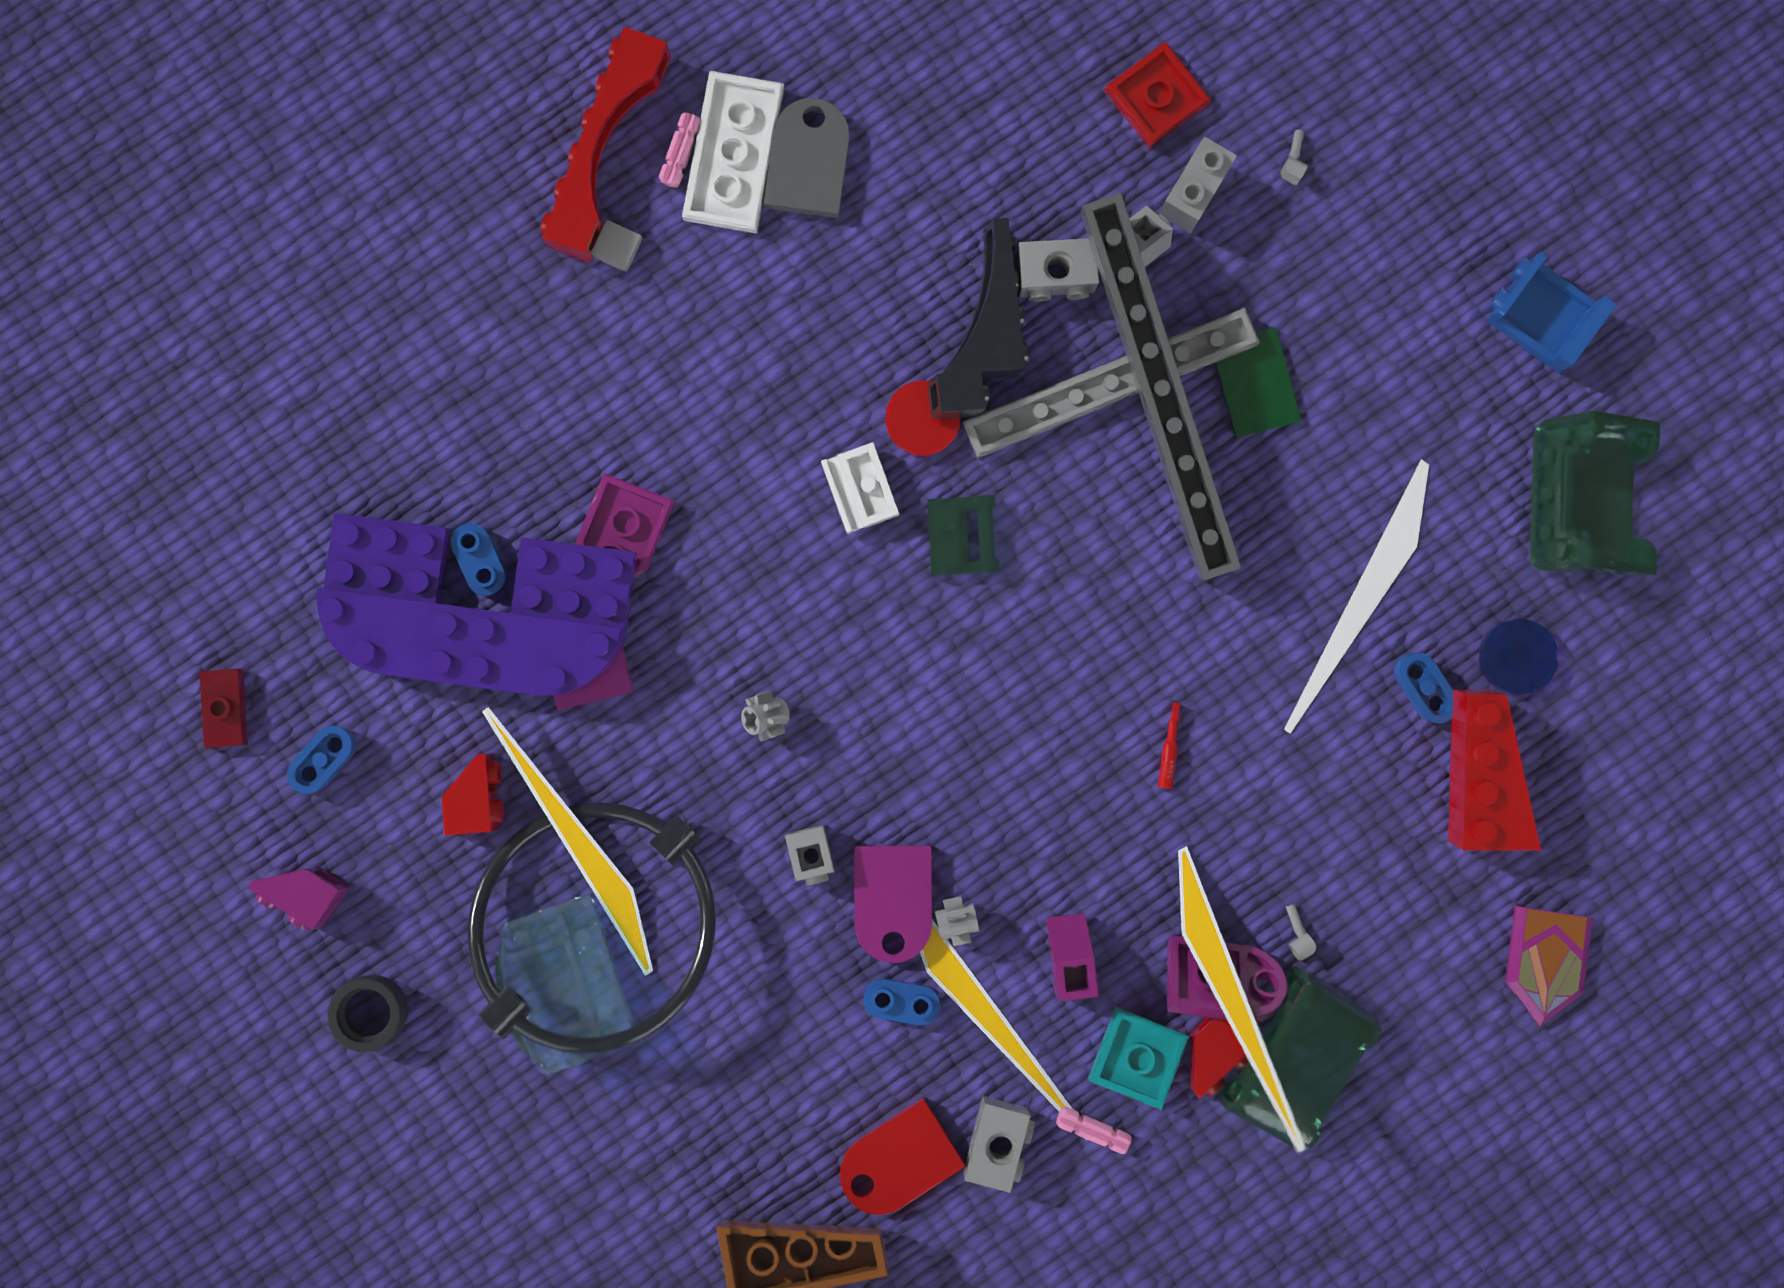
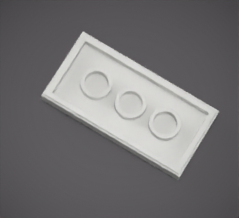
M709 71L682 213L683 221L757 234L767 183L774 128L780 115L784 84Z

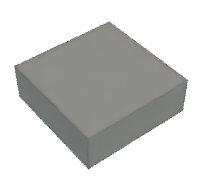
M606 220L591 255L602 262L627 272L643 238L631 230Z

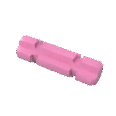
M684 112L681 114L677 125L679 131H675L665 158L667 164H663L659 174L660 181L670 187L677 188L680 185L683 177L681 170L687 166L695 144L694 136L698 134L700 118L691 113Z
M1062 1107L1057 1116L1056 1125L1059 1128L1068 1132L1074 1130L1078 1136L1104 1147L1108 1145V1148L1120 1154H1125L1130 1146L1132 1137L1127 1132L1118 1128L1113 1130V1127L1087 1115L1082 1114L1079 1116V1113L1073 1109Z

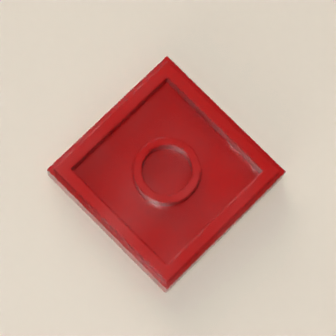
M1166 42L1106 85L1104 90L1149 149L1207 107L1211 102V99Z

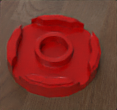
M924 380L905 384L897 390L886 407L885 426L892 442L907 454L919 457H929L944 451L953 442L960 428V418L931 420L928 381Z

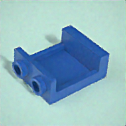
M1540 252L1532 259L1524 257L1510 275L1515 280L1508 289L1502 287L1488 305L1493 310L1485 321L1555 372L1560 373L1574 365L1617 304L1606 296L1594 301L1543 264L1547 255Z

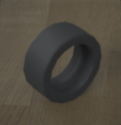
M377 974L360 976L342 985L332 996L327 1010L328 1027L334 1039L346 1049L359 1053L375 1051L395 1040L404 1029L408 1018L407 999L401 987L390 978ZM372 990L380 993L390 1007L388 1025L382 1032L373 1036L358 1034L351 1028L346 1018L348 1001L354 994L360 991Z

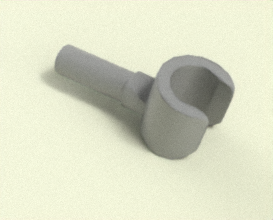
M1295 130L1291 152L1280 172V176L1284 180L1294 185L1298 184L1308 165L1298 160L1304 135L1302 130Z
M1292 904L1286 906L1298 938L1288 945L1297 960L1303 961L1314 954L1316 945L1309 934L1306 933L1305 928H1303L1296 906Z

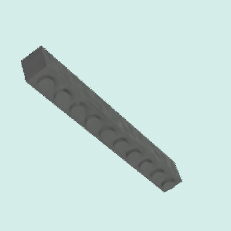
M1121 192L1083 205L1081 216L1197 576L1201 580H1207L1240 569L1238 556Z

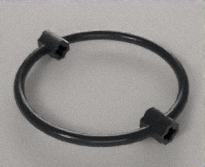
M584 803L568 806L578 820L586 818H611L638 825L656 835L649 843L673 867L681 860L687 868L693 881L700 907V934L692 965L678 990L666 1004L646 1020L618 1033L597 1037H573L546 1030L526 1019L533 1009L511 986L507 985L500 992L489 970L484 948V921L488 901L500 874L516 853L538 835L553 828L546 814L533 820L507 840L486 867L474 893L469 912L468 949L474 976L481 992L489 1003L479 1015L482 1021L500 1038L505 1039L515 1030L525 1038L554 1050L589 1054L607 1052L634 1044L652 1035L680 1012L698 988L706 972L715 940L716 913L713 892L708 876L700 859L692 849L701 838L681 818L675 815L666 824L651 814L626 805Z

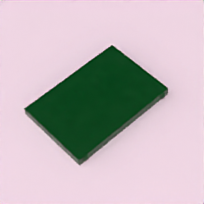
M1276 327L1256 332L1260 342L1257 346L1215 362L1235 439L1302 421Z

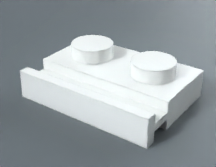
M873 442L821 461L847 534L899 516Z

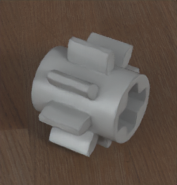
M766 691L745 700L748 707L742 710L741 719L745 730L749 734H758L759 740L765 741L785 733L783 725L788 723L790 714L788 706L783 699L779 697L773 698L771 691Z
M961 896L943 900L945 909L935 911L941 940L951 938L954 947L972 943L970 933L979 932L973 903L963 905Z

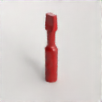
M1176 702L1172 703L1171 715L1168 720L1167 740L1163 744L1157 786L1159 788L1173 789L1178 752L1176 738L1178 723L1180 722V703Z

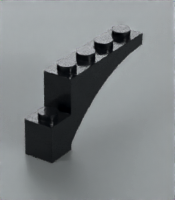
M994 218L983 229L984 264L977 307L969 330L957 353L943 373L936 374L927 382L931 420L976 417L986 409V405L989 402L988 385L986 382H983V379L1015 377L1026 369L1025 365L1028 363L1029 352L1027 344L1022 341L1021 332L1024 324V310L1021 305H1018L1017 298L1020 274L1019 270L1014 268L1013 263L1016 239L1014 232L1009 228L1008 218Z

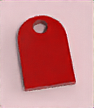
M922 1097L850 1145L842 1159L840 1181L845 1196L856 1208L873 1215H885L899 1210L965 1167V1162L925 1098ZM865 1174L872 1178L874 1186L870 1192L860 1194L852 1188L851 1182L857 1175Z

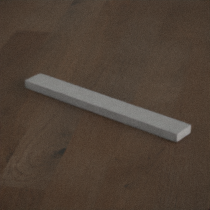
M1245 308L1168 339L1179 376L1255 347L1260 343ZM1127 356L964 421L963 426L978 459L1138 394V390Z

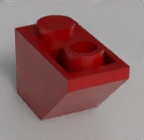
M494 753L477 754L441 796L444 836L500 830L499 822L504 821V805L502 799H497L496 784L501 783V766L498 760L494 761Z
M1206 1017L1191 1031L1190 1088L1199 1098L1205 1094L1212 1096L1225 1084L1226 1080L1223 1077L1233 1067L1237 1070L1241 1069L1249 1062V1059L1228 1020Z

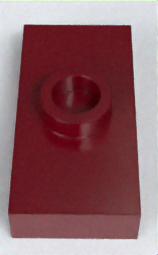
M243 669L199 671L204 748L248 745Z

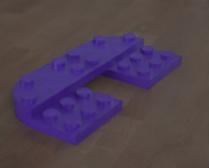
M334 513L324 587L317 588L318 615L325 635L332 646L346 660L361 669L382 675L530 695L554 696L569 694L587 687L609 670L623 647L637 561L636 552L521 537L511 613L440 604L451 529Z

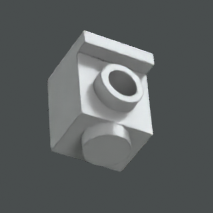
M1145 206L1129 218L1145 267L1171 247L1173 228H1171L1170 223L1164 216L1157 215L1148 206Z
M824 824L787 833L785 838L795 880L805 879L806 886L828 881L827 874L834 872L835 868ZM809 848H813L819 853V859L814 863L808 862L804 857L805 851Z

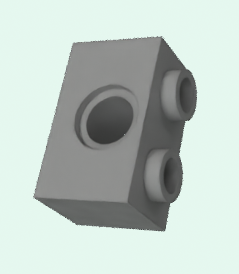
M1204 136L1158 215L1164 216L1171 223L1191 233L1237 155Z
M1089 238L1019 242L1016 252L1017 269L1020 274L1019 297H1029V301L1041 302L1050 300L1051 295H1066L1067 299L1077 300L1087 298L1089 293L1095 292L1099 284L1098 266ZM1055 264L1061 265L1066 270L1067 276L1062 279L1053 278L1047 268Z
M982 1096L963 1169L965 1181L1011 1193L1013 1181L1019 1183L1023 1174L1025 1159L1020 1158L1023 1143L1030 1144L1035 1122L1029 1120L1030 1113L1027 1107ZM999 1136L1006 1137L1011 1141L1009 1148L1002 1153H996L989 1148L991 1141Z

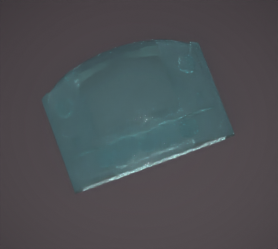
M591 894L580 896L501 925L499 934H504L499 955H495L496 985L500 992L507 985L511 986L529 1003L533 1011L526 1019L546 1030L573 1037L605 1036L634 1026L630 1007L626 1003L604 933L606 930ZM515 1030L511 1032L525 1054L529 1053L534 1060L544 1067L539 1070L545 1075H550L620 1050L616 1049L589 1054L569 1053L539 1045Z

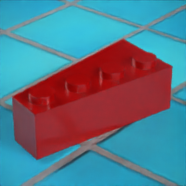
M1453 690L1448 842L1462 850H1541L1507 694L1493 690Z

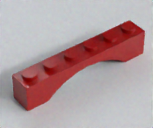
M625 26L620 38L615 37L609 49V59L611 61L606 73L601 72L597 79L595 102L593 107H587L581 123V127L584 130L579 142L575 141L570 148L568 154L570 166L566 176H561L556 184L554 207L552 212H546L540 228V232L543 234L542 238L549 248L588 263L592 262L591 252L603 228L596 194L597 171L603 149L612 131L625 114L640 101L659 90L671 59L666 41Z

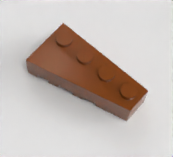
M722 1220L716 1226L727 1288H831L888 1275L889 1265L881 1228Z

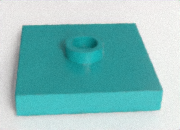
M1115 1006L1088 1080L1162 1110L1189 1036Z

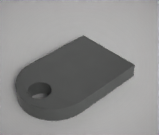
M817 98L801 99L790 104L779 115L773 134L764 208L839 218L849 149V129L845 117L833 104ZM811 111H818L824 115L825 121L821 126L811 128L804 123V117Z

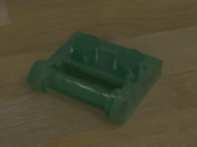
M983 495L928 499L931 576L999 573V560H995L993 509L996 508V496ZM968 510H978L980 561L969 562L966 513Z

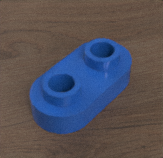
M466 523L459 526L452 534L451 548L470 589L476 594L485 597L500 594L507 585L508 574L491 535L485 528L474 523ZM473 535L476 543L474 547L466 549L464 540L466 537ZM484 570H489L492 575L491 580L483 584L480 581V574Z
M1407 653L1400 657L1395 665L1394 675L1418 715L1422 719L1433 723L1449 721L1453 717V689L1434 660L1423 653ZM1415 665L1418 673L1412 679L1408 674L1410 666ZM1435 696L1438 699V706L1435 710H1432L1429 707V701Z
M327 726L321 729L289 765L287 779L290 786L295 791L303 794L316 793L323 790L354 755L356 739L353 733L342 726ZM336 738L342 741V749L339 752H335L332 748V742ZM310 767H313L317 772V776L313 781H310L306 776V772Z
M877 978L871 981L864 991L863 1002L866 1010L870 1015L879 1019L914 1025H926L934 1021L940 1011V1001L936 991L924 984L889 978ZM879 993H886L890 997V1002L885 1006H880L876 1003L875 997ZM919 999L927 1001V1010L917 1012L913 1008L915 1001Z

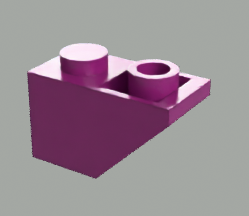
M317 866L250 882L247 888L257 894L255 899L259 903L270 909L276 910L279 908L290 915L288 917L290 923L302 930L308 931L309 929L314 930L326 925L350 886Z
M1085 913L1046 917L1055 996L1059 1001L1098 997L1094 955Z

